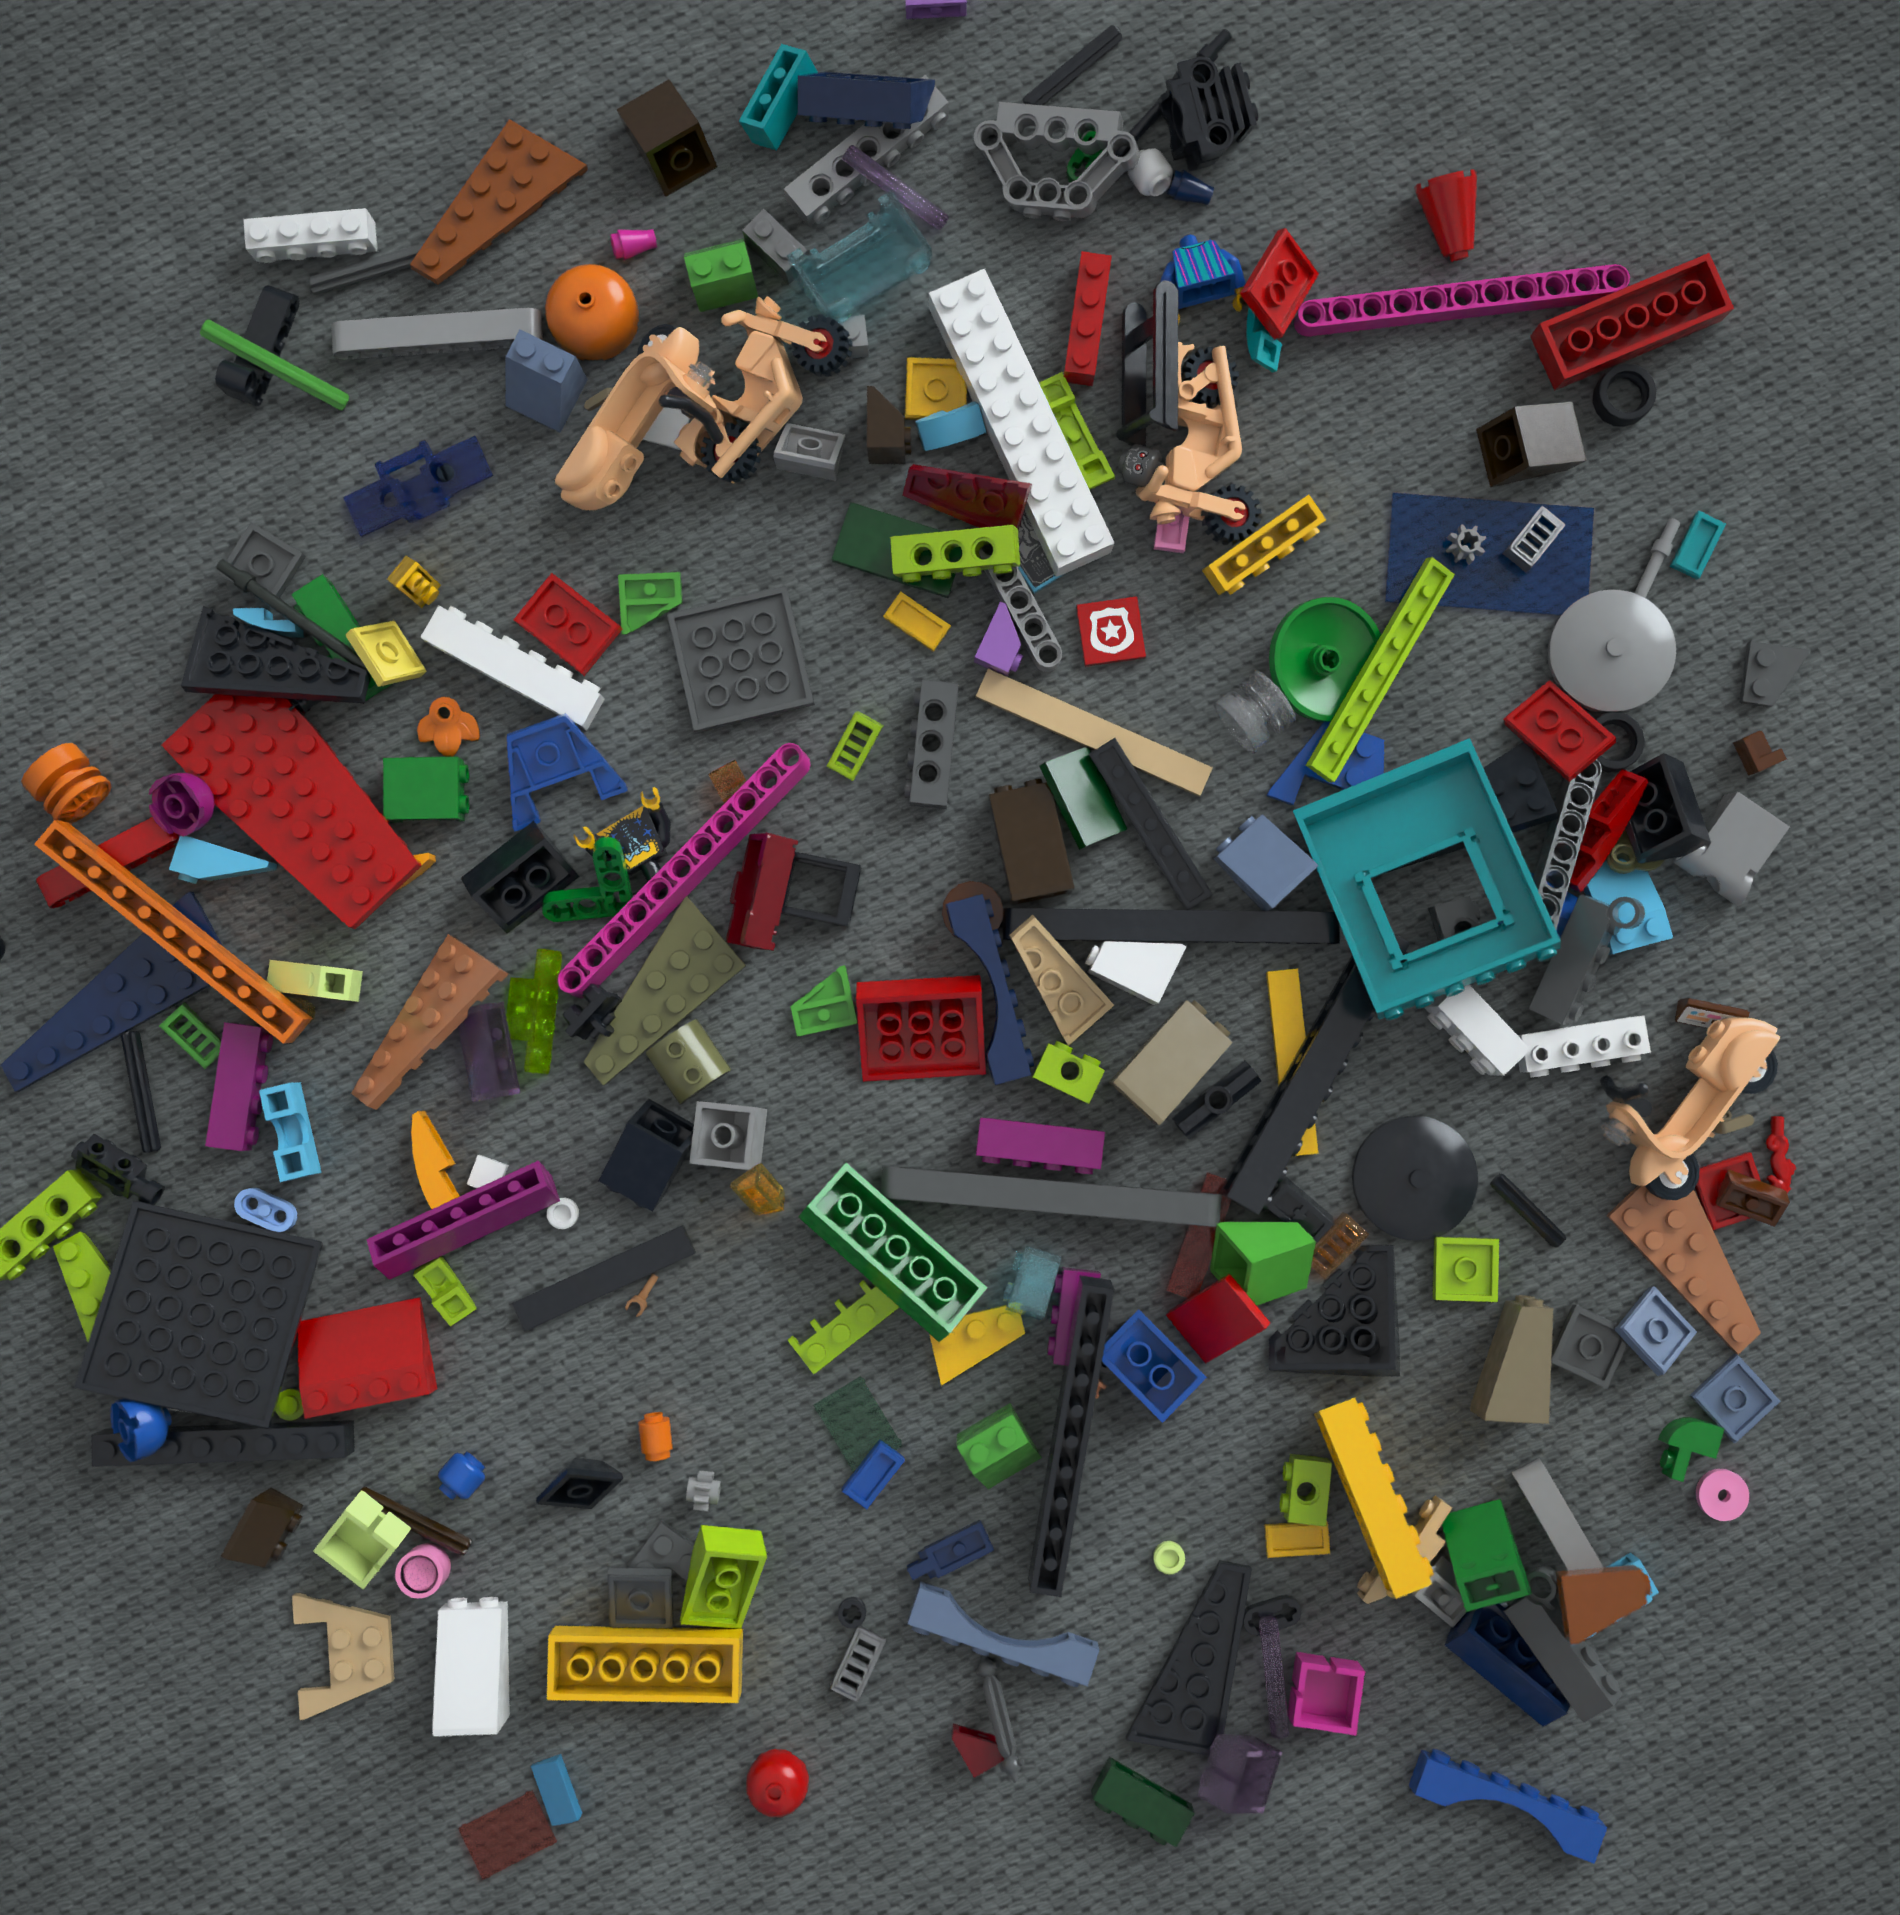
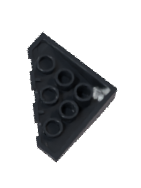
M1362 1245L1354 1253L1357 1260L1345 1272L1339 1268L1323 1284L1327 1290L1314 1303L1308 1299L1292 1315L1296 1321L1283 1334L1277 1330L1269 1338L1270 1371L1367 1377H1400L1394 1245Z

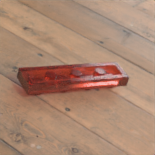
M1206 1172L1200 1192L1219 1194L1226 1179ZM1222 1196L1220 1222H1224L1231 1203L1224 1196ZM1188 1224L1165 1289L1166 1291L1188 1299L1200 1292L1212 1257L1216 1227Z

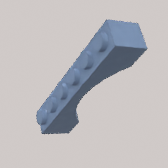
M922 1581L919 1583L908 1615L907 1624L911 1625L912 1630L919 1634L930 1635L931 1632L940 1635L944 1642L951 1645L959 1646L960 1643L972 1646L971 1650L980 1655L989 1656L992 1653L1001 1656V1660L1009 1665L1019 1666L1021 1663L1030 1666L1031 1671L1038 1675L1048 1677L1050 1673L1061 1677L1062 1682L1074 1687H1078L1079 1684L1088 1686L1100 1650L1098 1642L1070 1632L1040 1640H1018L1001 1636L984 1628L970 1618L957 1604L950 1591Z

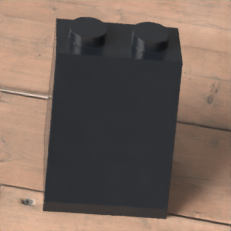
M648 1099L627 1122L598 1181L606 1185L609 1190L633 1200L637 1206L647 1208L653 1212L663 1199L691 1150L694 1124L653 1100Z

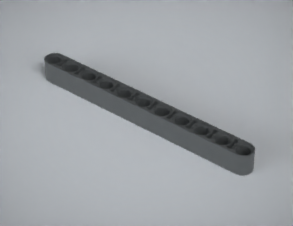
M882 1166L880 1193L886 1198L1213 1227L1220 1223L1222 1195L1213 1193L911 1167L898 1168L894 1166Z

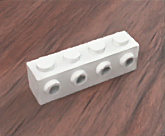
M366 208L243 219L245 247L256 262L272 263L276 260H303L309 257L320 256L330 258L336 255H362L367 252L377 251L375 221Z
M1644 1016L1627 1017L1518 1035L1531 1049L1518 1062L1520 1072H1530V1077L1549 1075V1069L1560 1067L1561 1073L1580 1070L1579 1064L1591 1062L1592 1068L1611 1065L1610 1059L1620 1057L1622 1063L1641 1060L1640 1054L1651 1053Z

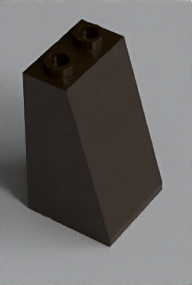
M1042 779L1024 782L1025 787L1012 789V785L994 788L993 794H989V802L1011 906L1070 894L1074 890L1054 797L1047 782L1043 783Z

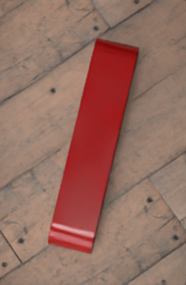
M151 817L97 846L130 871L147 862L148 857L153 859L174 848V844L178 842L180 834L165 832ZM60 865L40 875L35 880L50 909L61 907L66 904V900L71 902L92 891Z

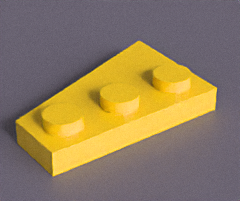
M1018 1302L966 1314L954 1330L940 1342L930 1335L941 1386L1025 1334Z

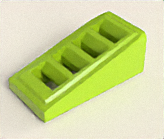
M856 711L826 767L854 781L884 725ZM857 723L872 730L871 735L869 736L855 728ZM851 734L866 741L865 747L849 739ZM845 745L860 752L859 758L843 750ZM839 756L854 763L853 769L838 762Z

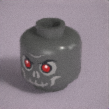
M1135 444L1129 450L1125 449L1122 453L1118 471L1122 474L1124 482L1145 487L1151 480L1156 468L1160 465L1165 466L1166 463L1162 462L1161 452L1157 449Z

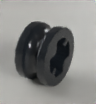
M849 1597L843 1600L838 1610V1618L841 1624L852 1629L862 1625L866 1617L864 1602L857 1597ZM852 1605L858 1607L857 1612H861L860 1617L854 1616L853 1620L847 1619L848 1613H843V1610L850 1609Z

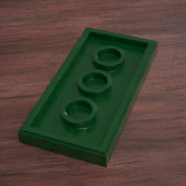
M850 502L832 556V562L945 598L949 597L956 573H951V578L933 579L932 575L921 576V581L903 582L902 578L893 574L890 537L944 531ZM956 547L951 550L949 554L950 562L954 563L961 559L962 549L961 547ZM925 550L920 554V565H927L931 561L932 553L930 550Z

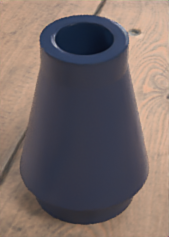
M1184 169L1181 172L1174 170L1171 184L1166 194L1173 196L1172 200L1208 205L1212 198L1214 187L1207 185Z

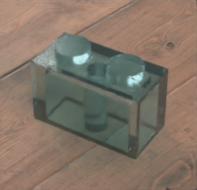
M1025 1246L1022 1253L1016 1252L1011 1270L1016 1271L1014 1282H1007L1002 1299L1008 1301L1005 1310L1041 1321L1046 1314L1062 1257L1029 1246Z

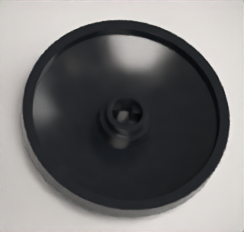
M1404 1116L1383 1123L1366 1137L1354 1160L1352 1185L1360 1209L1377 1228L1400 1239L1420 1241L1433 1239L1449 1232L1466 1217L1476 1197L1478 1170L1470 1147L1453 1128L1433 1118Z

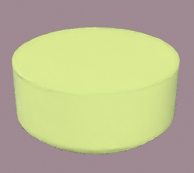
M1164 1541L1155 1548L1153 1560L1157 1569L1162 1573L1175 1574L1183 1568L1185 1554L1181 1546L1176 1542Z

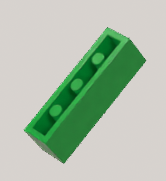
M322 574L291 594L297 602L293 606L294 609L354 650L346 634L350 629L361 626L331 580ZM314 638V640L317 642V644H318L320 647L324 645V644H322L320 641H318L317 639ZM325 646L330 653V655H328L327 657L331 659L337 658L342 661L348 662L347 660L339 656L337 653L332 651L330 648ZM371 676L365 701L392 684L378 687Z

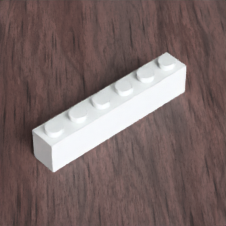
M438 605L422 633L421 639L555 714L562 715L566 713L577 726L586 731L588 730L605 699L598 693L600 690L598 686L585 679L582 684L572 679L573 673L557 664L554 669L545 664L547 659L537 652L530 650L527 654L518 649L520 644L505 635H503L502 639H499L492 635L493 629L477 620L474 625L464 620L467 615L452 606L446 610Z

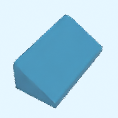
M558 1754L532 1764L531 1769L552 1826L578 1821L582 1811L562 1755Z

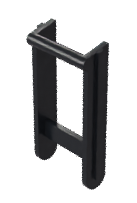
M1167 280L1158 283L1153 290L1152 317L1147 319L1146 311L1139 303H1130L1124 308L1122 313V428L1117 430L1116 436L1119 440L1128 443L1130 446L1135 444L1146 446V427L1153 423L1174 432L1178 430V290L1172 282ZM1153 339V409L1146 413L1147 342Z

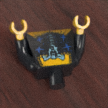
M652 787L655 795L653 799H646L643 792H641L642 807L595 834L597 840L602 837H612L618 840L622 846L628 875L631 876L641 870L647 882L661 869L656 860L667 854L666 847L670 843L671 822L662 803H660L659 791L655 787ZM584 826L583 829L588 834V837L585 840H579L574 835L573 838L579 847L586 848V851L593 857V846L596 840L591 830ZM605 850L607 862L611 861L612 854Z

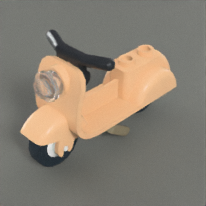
M662 324L650 330L640 343L637 357L626 368L615 386L602 390L585 402L584 408L588 411H592L600 405L602 406L579 442L570 451L566 462L556 476L555 484L563 489L561 498L565 502L582 510H598L620 499L628 490L636 471L644 460L643 453L637 447L664 407L681 409V413L690 419L695 418L703 424L713 443L720 444L723 442V434L713 416L709 413L716 408L708 391L711 384L715 385L717 382L712 378L715 372L700 361L695 366L699 356V340L686 329Z
M1731 1017L1713 1022L1707 1029V1036L1702 1043L1690 1052L1689 1060L1686 1064V1068L1699 1079L1657 1134H1653L1643 1120L1652 1112L1651 1102L1639 1098L1649 1092V1086L1646 1083H1639L1629 1088L1617 1087L1610 1076L1606 1075L1601 1078L1600 1083L1605 1093L1613 1100L1606 1105L1611 1120L1602 1125L1605 1131L1603 1136L1616 1146H1620L1621 1143L1629 1145L1631 1142L1637 1147L1631 1158L1629 1168L1632 1184L1645 1186L1651 1194L1664 1200L1684 1198L1695 1189L1699 1180L1700 1169L1697 1159L1692 1153L1708 1137L1713 1138L1715 1136L1714 1133L1725 1134L1751 1126L1754 1123V1117L1749 1114L1731 1119L1732 1114L1728 1109L1740 1093L1755 1094L1764 1091L1773 1083L1778 1067L1773 1048L1780 1039V1036L1775 1034L1777 1032L1776 1027L1765 1021L1746 1017Z

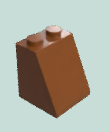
M1635 1565L1555 1571L1564 1634L1570 1644H1579L1647 1604L1646 1595H1651L1649 1576L1645 1575L1642 1569Z

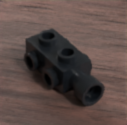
M93 1134L86 1142L81 1141L72 1151L71 1157L76 1160L75 1168L82 1171L87 1179L97 1180L110 1188L115 1196H124L129 1199L134 1194L139 1197V1202L155 1205L165 1190V1186L155 1180L148 1181L145 1179L147 1165L140 1158L129 1155L116 1147L110 1140L103 1139L96 1134ZM97 1168L98 1171H92L90 1169ZM117 1184H124L125 1186L119 1187Z

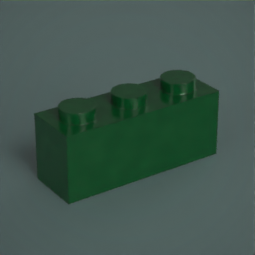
M1111 1757L1108 1758L1091 1789L1092 1797L1095 1801L1094 1804L1099 1809L1109 1814L1112 1811L1119 1814L1127 1825L1137 1830L1139 1827L1150 1832L1151 1838L1162 1845H1166L1168 1842L1177 1847L1195 1814L1192 1803Z

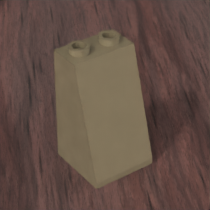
M1188 1000L1183 1001L1109 1081L1115 1089L1155 1125L1160 1126L1233 1043L1228 1038L1231 1033L1218 1021L1212 1024L1205 1017L1208 1012L1195 1000L1192 1003Z
M1515 1295V1301H1505L1470 1407L1471 1412L1485 1421L1549 1424L1553 1308L1544 1305L1543 1300L1535 1299L1534 1296Z

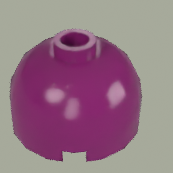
M169 774L156 780L149 789V795L152 794L153 802L149 805L150 813L155 822L169 834L175 832L181 834L180 836H187L202 829L212 818L215 807L213 793L201 778L193 774Z

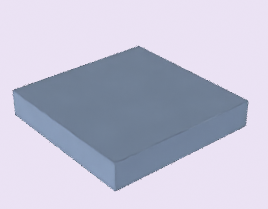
M1655 1286L1649 1287L1614 1329L1657 1376L1666 1373L1697 1333Z
M1738 1354L1731 1356L1689 1395L1716 1425L1725 1428L1724 1434L1733 1443L1739 1441L1780 1402L1775 1394Z

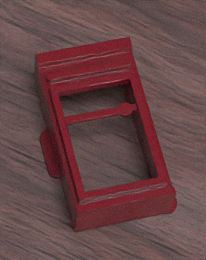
M767 832L749 834L742 870L736 872L730 896V904L734 905L725 942L753 949L774 951L775 943L771 942L772 936L777 934L774 927L779 925L796 849L793 848V845H798V840Z

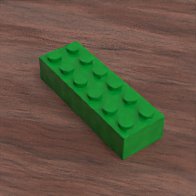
M847 1163L840 1168L798 1216L799 1219L938 1342L954 1330L987 1289L981 1281Z

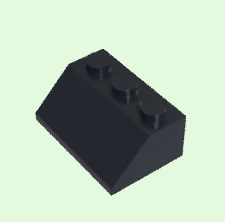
M1662 753L1630 771L1646 778L1648 781L1641 799L1626 826L1638 863L1683 857L1711 843L1684 762Z
M532 821L462 876L461 880L470 896L508 934L543 906V898L546 894L565 889L580 876L535 821Z

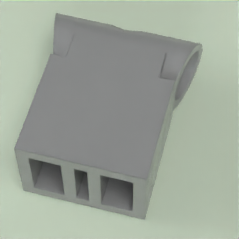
M1734 792L1723 796L1705 823L1711 843L1686 856L1675 858L1673 863L1693 877H1707L1706 880L1715 892L1736 906H1740L1749 893L1753 876L1761 869L1790 826L1741 793Z

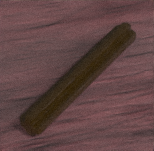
M367 1487L359 1490L358 1494L361 1490L384 1507L381 1511L382 1513L387 1515L390 1511L412 1528L410 1531L461 1556H464L469 1550L472 1542L470 1538Z

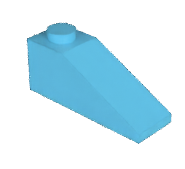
M180 836L169 870L178 872V879L197 884L198 879L213 881L275 871L278 864L189 836Z

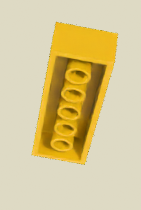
M1352 1398L1315 1413L1314 1416L1388 1597L1396 1599L1432 1585L1429 1577L1434 1575L1427 1557H1422L1419 1554L1416 1546L1421 1544L1419 1536L1413 1525H1407L1403 1515L1408 1513L1405 1502L1400 1494L1396 1495L1393 1491L1391 1483L1395 1482L1389 1465L1387 1463L1382 1464L1378 1452L1382 1451L1376 1434L1369 1433L1365 1423L1369 1421V1416L1362 1402L1357 1404L1356 1399Z
M555 1626L548 1635L547 1700L738 1703L742 1693L743 1629Z

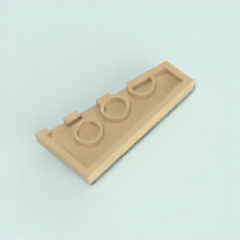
M1033 914L1009 935L1068 1046L1114 1006L1109 998Z

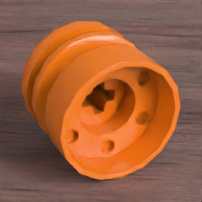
M73 743L61 744L40 756L30 765L21 780L23 787L36 801L44 802V810L52 814L53 820L64 821L70 824L87 816L108 796L112 788L111 782L106 777L101 776L98 768L89 767V758Z

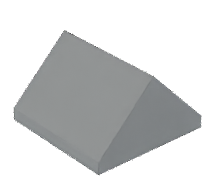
M786 423L774 450L773 458L776 469L836 481L846 435Z

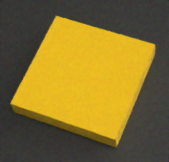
M907 357L906 420H919L941 410L949 412L966 405L967 386L956 367L957 364L954 359Z

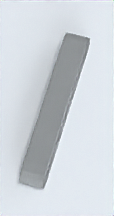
M515 308L336 321L331 324L333 357L347 360L348 356H352V359L375 358L378 357V354H382V357L409 355L408 352L417 355L439 353V350H443V353L469 351V348H473V351L499 349V346L502 345L503 348H510L519 329L543 340L541 311L535 308Z

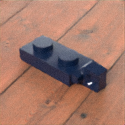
M978 1520L925 1546L924 1549L918 1552L920 1559L908 1564L907 1570L912 1580L928 1574L930 1579L936 1576L940 1578L994 1551V1547L981 1520Z

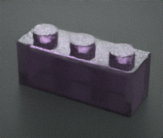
M504 1002L480 1004L470 1007L468 1009V1017L458 1028L472 1103L521 1093Z

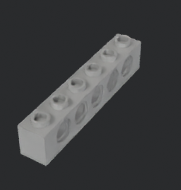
M926 75L922 77L923 79H929ZM934 87L923 120L912 123L911 129L893 128V122H883L882 127H869L863 124L784 188L786 201L808 227L815 222L816 224L822 223L830 215V210L837 204H846L853 197L854 191L861 185L868 186L876 179L878 171L885 166L888 168L893 166L900 159L901 153L908 147L911 149L917 147L923 141L924 134L932 128L937 130L943 126L948 119L949 102ZM889 132H897L899 134L895 139H889L885 135ZM871 150L876 154L871 158H865L862 156V153ZM843 169H848L853 172L848 177H842L838 175V173ZM819 188L829 190L824 196L815 194V191Z

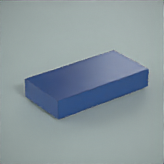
M879 1439L841 1488L842 1492L865 1509H868L904 1463V1456Z

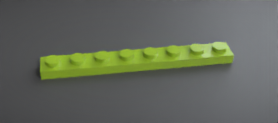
M1433 557L1426 558L1306 764L1308 768L1328 782L1336 781L1455 575Z

